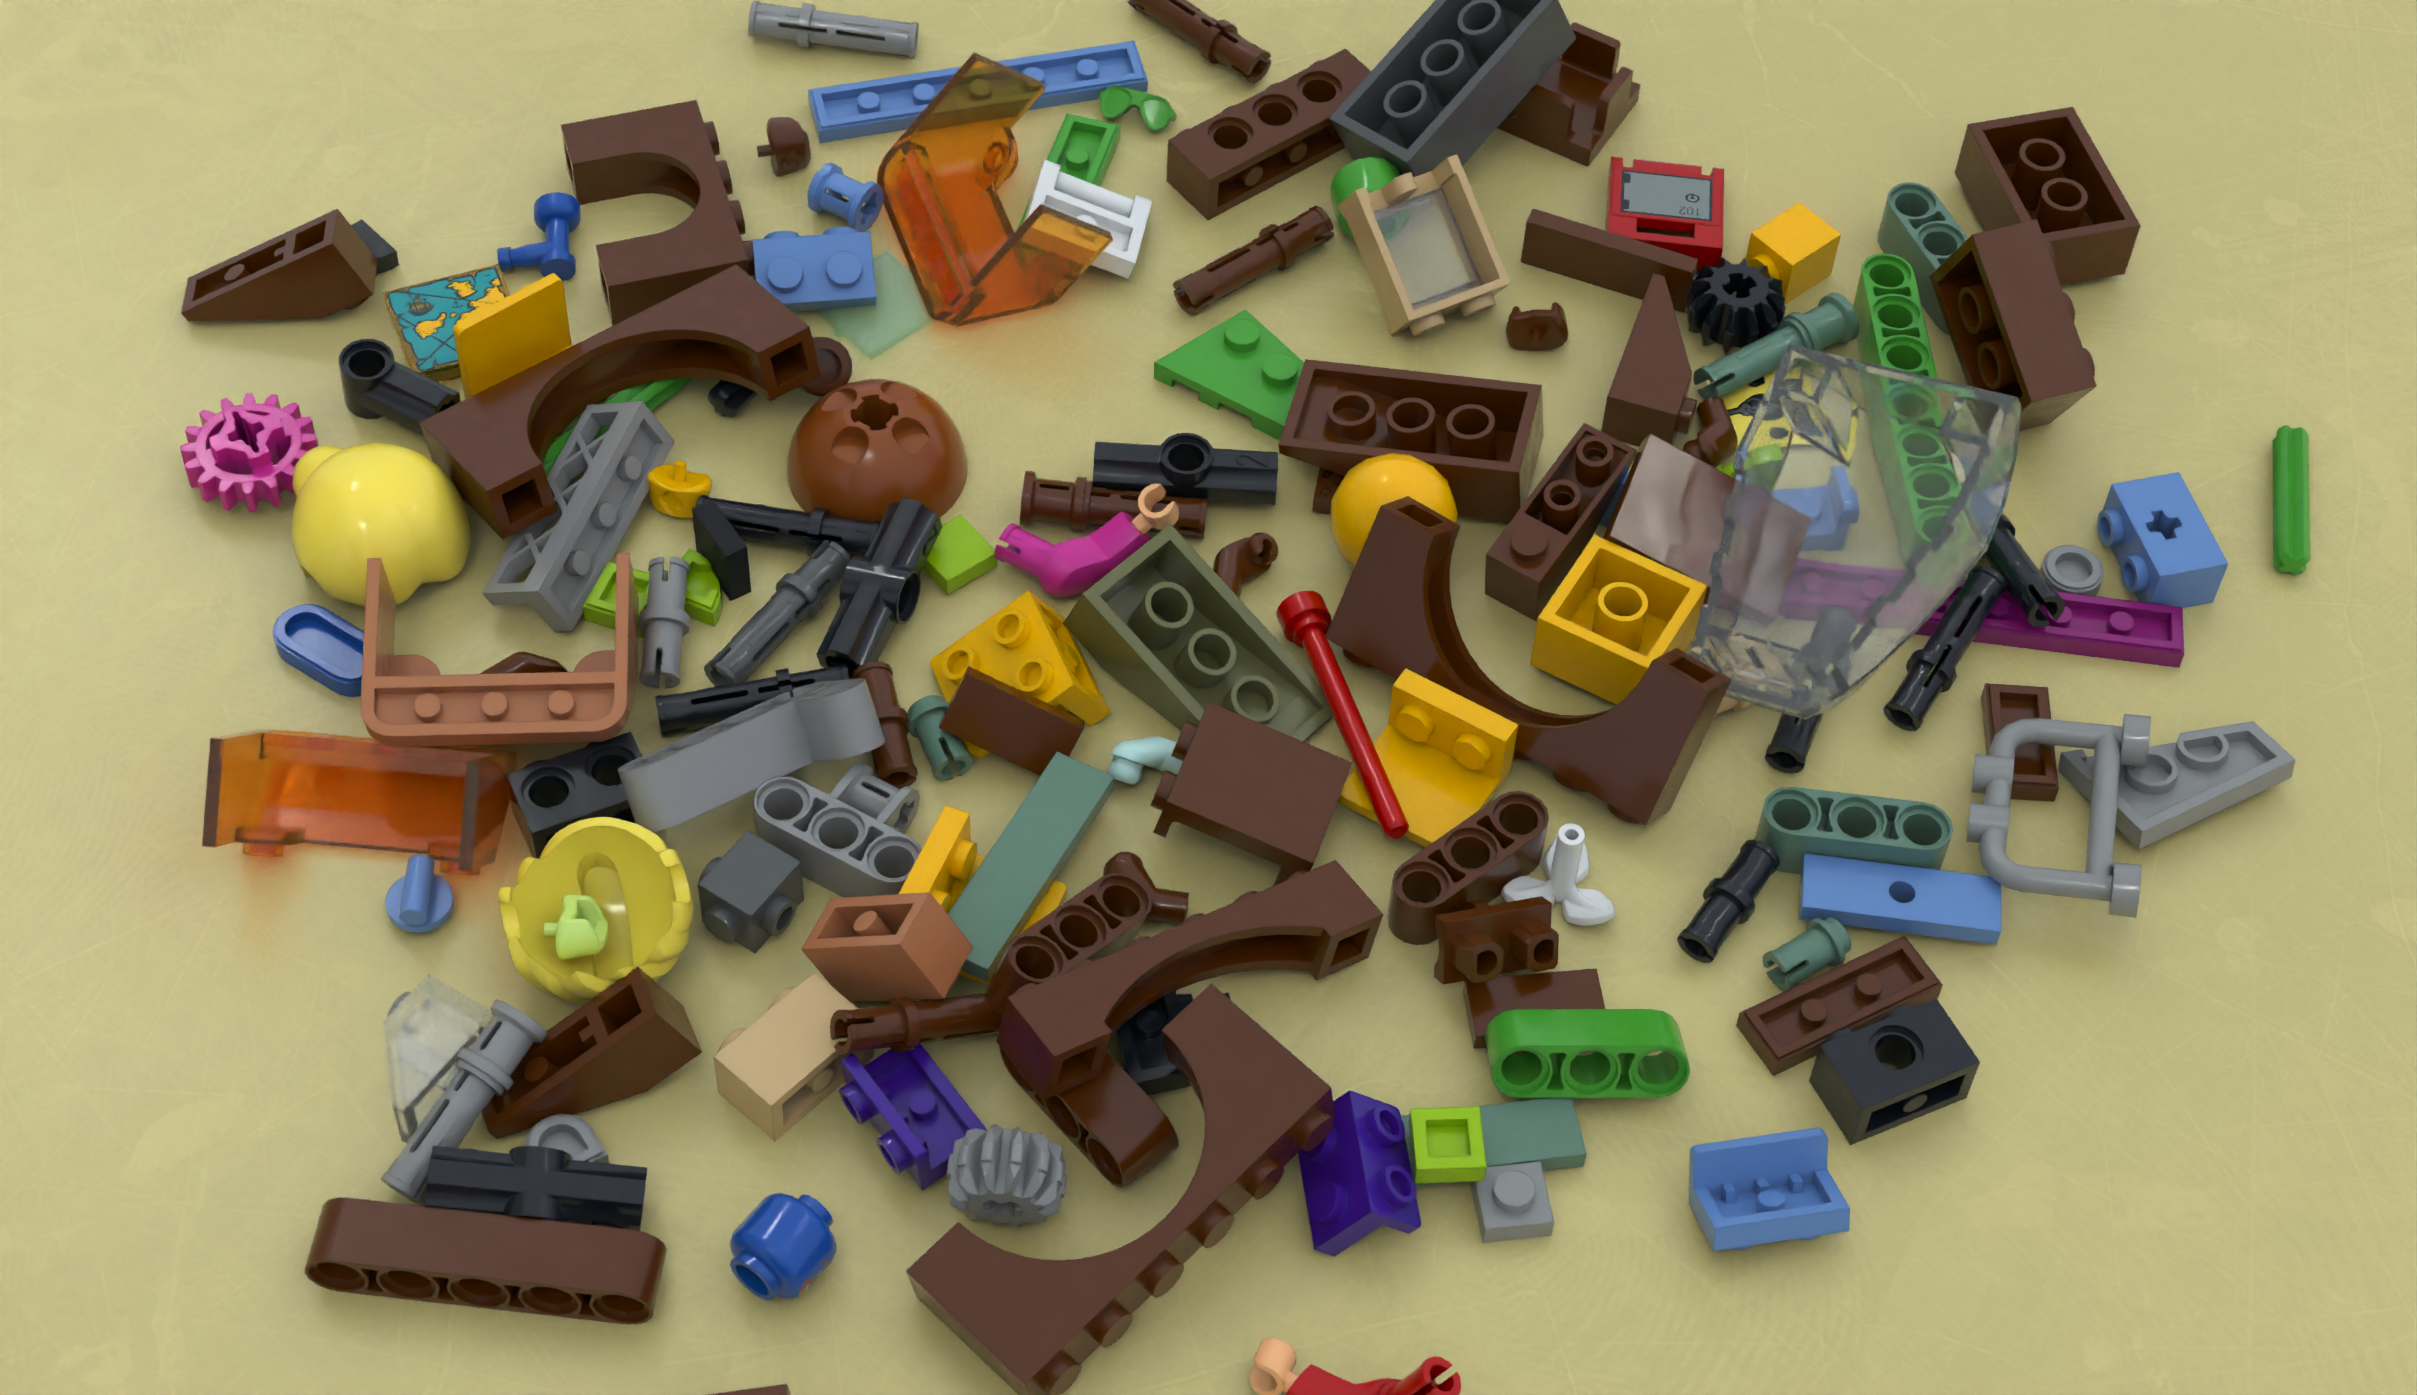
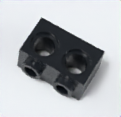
M631 731L606 741L591 742L583 748L548 760L531 762L522 769L506 774L512 811L533 858H540L549 840L558 831L574 822L594 817H612L635 823L618 773V768L642 757Z

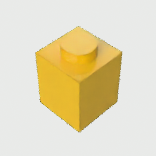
M1798 202L1751 232L1746 261L1748 266L1752 268L1767 265L1769 278L1782 280L1783 297L1785 298L1784 305H1786L1832 274L1841 234L1802 203Z

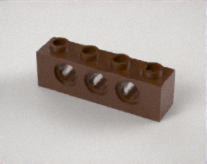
M1345 48L1324 60L1316 61L1309 68L1281 82L1270 85L1264 91L1237 105L1227 107L1218 115L1192 128L1181 131L1175 137L1168 140L1166 181L1202 216L1210 220L1346 147L1329 118L1371 71Z

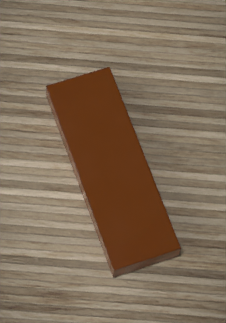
M1532 209L1526 222L1521 263L1641 300L1645 297L1653 273L1665 276L1673 308L1685 313L1687 308L1685 306L1687 290L1695 279L1698 259L1537 209Z
M1902 936L1740 1012L1736 1026L1771 1074L1775 1076L1817 1056L1820 1045L1831 1034L1844 1028H1852L1856 1031L1879 1022L1889 1011L1902 1005H1910L1914 1008L1939 997L1943 984L1908 939Z

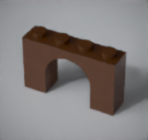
M697 100L561 125L566 166L575 198L580 205L636 194L653 193L677 198L694 209L686 220L669 230L596 245L601 288L612 326L736 264L748 275H755L752 240L742 242L740 236L746 232L739 200L729 201L727 196L733 193L726 160L716 161L715 159L716 155H720L716 128L713 121L703 122Z

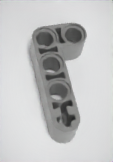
M866 679L823 681L792 689L794 697H790L789 692L780 694L622 765L618 768V773L635 823L653 833L684 823L755 790L767 780L783 777L815 761L846 759L869 752L883 745L886 740Z

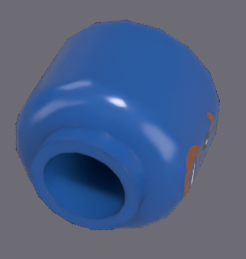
M784 1193L768 1195L732 1234L730 1248L734 1258L731 1260L730 1266L733 1273L749 1291L761 1299L770 1301L776 1296L783 1299L799 1297L832 1262L837 1251L834 1235L829 1229L833 1224L830 1213L819 1201L809 1195L803 1194L798 1199Z

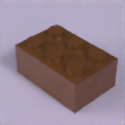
M2073 107L1967 125L1955 175L1985 231L2037 219L2043 237L2047 238L2053 247L2055 254L2054 268L2060 285L2125 274L2141 225Z
M2037 219L1972 234L1929 276L1987 440L2050 424L2097 386L2094 380L2095 366L2092 356L2087 349L2083 348L2074 324L2075 310L2070 297L2063 292L2054 268L2055 254L2050 241L2043 237Z

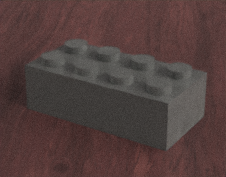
M1435 0L1329 119L1354 160L1366 157L1384 158L1395 164L1402 175L1412 172L1413 177L1432 171L1446 158L1456 154L1463 167L1576 40V36L1558 0Z

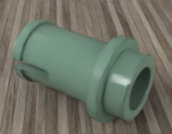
M931 695L919 699L910 706L907 729L912 736L919 738L932 766L934 777L941 781L952 780L954 778L948 766L949 762L946 756H951L959 776L965 774L971 768L973 759L961 738L939 728L940 720L949 703L945 702L941 696Z
M1828 917L1825 920L1814 918L1807 923L1805 932L1777 949L1765 953L1763 965L1767 968L1774 964L1778 965V967L1766 973L1774 985L1782 991H1787L1826 965L1838 967L1843 964L1845 954L1851 950V940L1845 928L1835 918Z

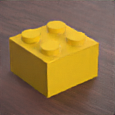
M1594 534L1537 619L1530 665L1617 705L1637 686L1652 660L1675 648L1685 652L1697 633L1707 585Z

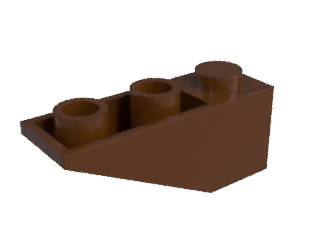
M1583 423L1486 553L1485 594L1537 622L1539 615L1591 540L1637 455V450Z

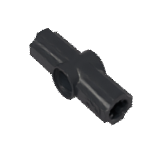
M1177 433L1168 437L1161 445L1096 442L1092 487L1142 492L1145 487L1151 484H1161L1166 491L1165 495L1205 498L1208 499V503L1213 501L1275 505L1278 452L1212 448L1205 438L1192 433Z
M902 497L901 501L890 503L865 556H854L846 566L840 585V607L816 653L822 667L826 668L846 663L849 679H852L854 677V670L859 666L870 662H878L896 623L905 624L910 620L920 595V573L943 527L939 515L926 508L922 502Z
M433 1146L427 1177L425 1206L640 1231L647 1167L573 1160L571 1154L565 1151L541 1146L515 1147L509 1151V1154L476 1149Z

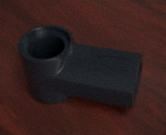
M360 339L344 347L339 355V369L345 404L348 410L358 417L377 419L384 416L424 436L419 422L461 402L459 392L396 362L392 350L382 341Z

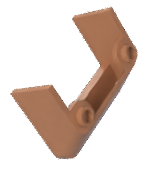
M616 553L615 650L596 651L585 656L579 661L573 672L441 675L438 667L431 660L420 655H394L396 601L381 558H368L360 711L370 736L386 746L411 747L602 742L619 734L629 718L637 690L639 597L630 553Z

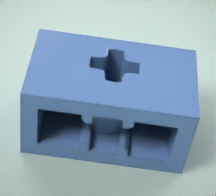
M2176 472L2111 484L2103 510L2098 514L2097 528L2102 543L2107 547L2110 546L2121 567V576L2126 589L2130 593L2135 594L2138 602L2183 608L2213 603L2228 562L2180 473Z

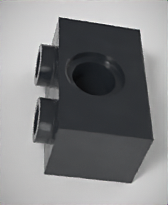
M1934 999L1914 1008L1910 1005L1894 1008L1885 1014L1879 1022L1854 1031L1852 1028H1844L1831 1034L1819 1047L1809 1082L1849 1144L1853 1145L1967 1098L1980 1061L1940 1002ZM1882 1063L1893 1065L1898 1069L1889 1068Z

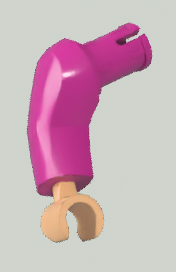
M1151 484L1145 487L1139 495L1138 507L1141 513L1135 518L1121 511L1089 536L1068 539L1064 543H1058L1056 546L1022 530L1020 526L1012 523L1004 529L999 537L1000 540L1009 543L1007 548L996 545L995 559L1007 562L1039 578L1040 586H1042V590L1046 594L1064 598L1072 597L1088 590L1151 539L1147 532L1152 527L1163 530L1169 524L1174 526L1178 521L1179 508L1176 502L1173 501L1164 510L1155 513L1151 512L1152 507L1161 501L1166 494L1161 484Z

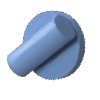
M413 855L409 857L406 875L398 879L390 887L386 895L385 904L389 919L395 926L407 932H427L441 926L450 917L454 908V896L451 886L444 878L433 873L435 862L428 856Z

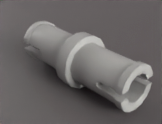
M664 557L653 558L649 561L648 571L650 574L647 608L640 612L639 629L645 634L642 670H640L639 680L646 686L659 688L660 669L661 675L665 676V688L676 687L681 681L682 636L689 633L690 616L684 611L687 575H689L690 565L676 557H670L669 577L668 571L664 570Z

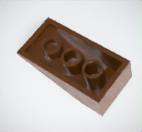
M1305 359L1279 441V454L1344 476L1350 469L1368 458L1390 453L1411 455L1432 465L1448 481L1458 515L1510 522L1528 498L1544 436L1542 385Z

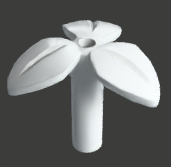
M1572 823L1565 824L1559 829L1558 836L1550 844L1541 864L1549 880L1544 882L1530 876H1520L1509 881L1501 890V895L1506 902L1543 896L1552 903V907L1555 902L1561 903L1566 922L1575 925L1601 924L1612 919L1615 915L1612 902L1603 893L1593 889H1579L1576 887V884L1589 874V856L1584 842V830L1579 825Z

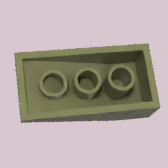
M1171 524L1086 590L1063 622L1064 626L1108 673L1181 731L1186 720L1196 725L1199 724L1208 702L1303 742L1333 717L1323 691L1317 682Z

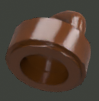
M812 337L821 375L799 386V388L810 395L823 397L830 391L848 384L852 374V360L848 350L840 342L829 337Z

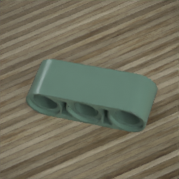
M1900 183L1894 186L1888 193L1877 241L1885 254L1901 257L1911 265L1915 274L1922 307L1935 325L1942 332L1950 335L1929 276L1968 237L1930 188L1918 183Z
M1782 787L1772 791L1766 797L1755 840L1761 841L1775 851L1780 860V865L1776 871L1800 874L1804 853L1940 870L1951 840L1953 826L1951 819L1945 811L1925 802L1798 787Z

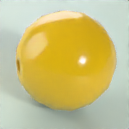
M1390 453L1368 458L1347 472L1332 498L1330 524L1339 552L1354 567L1381 505L1409 496L1457 523L1458 513L1448 481L1432 465L1411 455Z

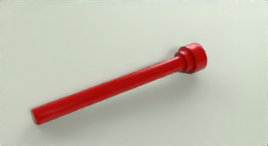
M1315 591L1294 593L1284 599L1277 609L1276 615L1287 640L1295 643L1298 647L1304 648L1384 835L1389 839L1401 838L1409 830V824L1328 639L1325 638L1332 622L1329 610L1323 597Z

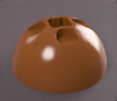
M888 379L855 381L842 385L824 395L807 411L799 422L792 437L787 457L788 484L796 502L805 512L812 513L813 509L818 507L829 509L831 516L869 522H882L890 503H897L901 501L902 497L922 502L926 508L942 517L958 500L967 477L965 447L959 430L946 410L935 399L916 387Z

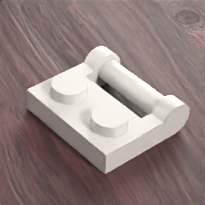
M1044 159L1033 186V193L1019 238L1128 279L1136 264L1152 200L1135 194L1133 199L1063 173L1060 171L1061 165Z

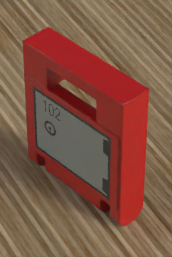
M1611 157L1608 174L1605 231L1698 259L1697 269H1701L1702 266L1714 267L1721 258L1723 251L1724 169L1712 168L1709 176L1702 175V166L1638 159L1633 160L1632 167H1624L1623 158ZM1637 227L1690 232L1693 235L1692 238L1642 233L1637 232Z

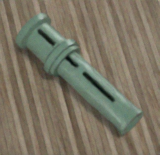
M1832 292L1820 299L1818 307L1804 314L1793 312L1783 317L1777 331L1707 366H1702L1695 370L1693 375L1695 385L1706 380L1713 382L1697 391L1703 400L1712 397L1722 398L1792 361L1807 364L1817 359L1821 350L1835 342L1846 344L1857 338L1859 333L1857 314L1851 303L1844 296Z

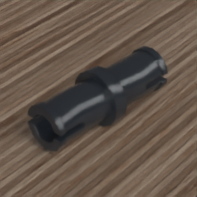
M1745 841L1740 848V853L1727 868L1721 878H1714L1709 882L1703 892V904L1687 928L1683 929L1677 938L1679 946L1686 954L1697 961L1711 963L1718 954L1719 948L1729 937L1736 925L1743 924L1749 920L1755 910L1754 899L1770 875L1780 865L1779 857L1773 849L1761 841Z

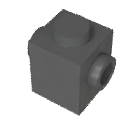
M747 830L722 858L716 857L711 860L699 878L698 891L702 922L721 941L726 943L735 941L751 952L756 953L772 935L779 936L788 928L795 916L797 907L804 900L801 861Z

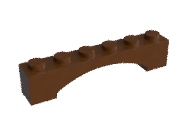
M1336 860L1310 871L1302 869L1292 874L1282 883L1260 892L1249 891L1244 893L1232 904L1205 915L1202 913L1194 914L1177 927L1153 937H1139L1130 942L1124 949L1098 960L1087 959L1081 961L1067 973L1040 984L1029 983L1022 986L1011 996L1007 997L996 1042L1043 1101L1099 1076L1111 1036L1130 1018L1158 999L1203 980L1244 971L1265 969L1309 971L1316 980H1319L1369 957L1384 914Z

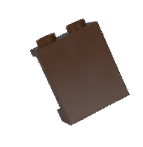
M1208 702L1198 725L1186 720L1171 755L1183 761L1178 774L1165 770L1151 802V807L1162 811L1153 833L1165 838L1171 823L1179 822L1281 865L1273 885L1275 886L1286 881L1287 878L1299 870H1311L1352 762Z

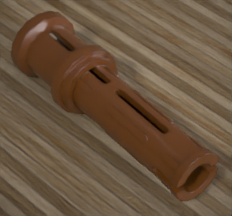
M1026 471L1021 500L1020 526H1030L1032 521L1066 524L1070 526L1071 531L1081 532V529L1087 530L1088 525H1105L1121 511L1135 518L1141 513L1138 507V498L1141 492L1092 487L1093 481H1087V477H1077L1074 482L1037 478L1034 471ZM1165 495L1161 501L1152 507L1151 512H1160L1169 503L1175 501L1179 508V517L1173 527L1179 534L1184 536L1204 538L1208 499ZM1153 527L1149 530V532L1157 533L1162 531Z

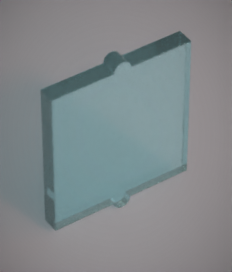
M887 251L873 259L876 306L814 310L834 327V335L836 337L844 336L871 360L950 310L949 303L924 282L923 274L911 272Z

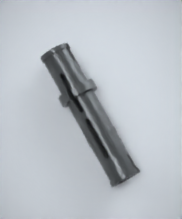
M825 540L794 574L787 573L776 583V592L771 599L704 666L705 674L714 686L745 682L804 619L813 618L822 609V600L842 580L846 566L852 559L850 555L833 541L829 543L828 540Z

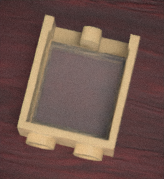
M1457 154L1446 158L1430 172L1413 177L1412 172L1405 173L1392 179L1382 189L1368 193L1366 187L1355 190L1337 206L1349 225L1391 327L1388 330L1390 335L1409 328L1413 337L1428 333L1446 324L1444 315L1460 309L1464 318L1479 314L1495 306L1496 302L1493 296L1511 284Z

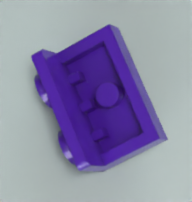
M920 1043L918 1046H914L915 1049L910 1052L898 1053L890 1049L864 1066L851 1053L840 1060L846 1084L839 1089L843 1103L857 1123L861 1125L869 1120L880 1134L876 1142L892 1170L898 1175L907 1170L921 1190L946 1176L948 1158L953 1153L955 1140L965 1137L966 1132L974 1128L988 1131Z
M1351 1090L1333 1101L1335 1110L1334 1123L1325 1139L1310 1151L1301 1149L1298 1152L1314 1250L1336 1256L1382 1225L1407 1234L1421 1227L1416 1186L1413 1181L1407 1151L1405 1127L1399 1109Z

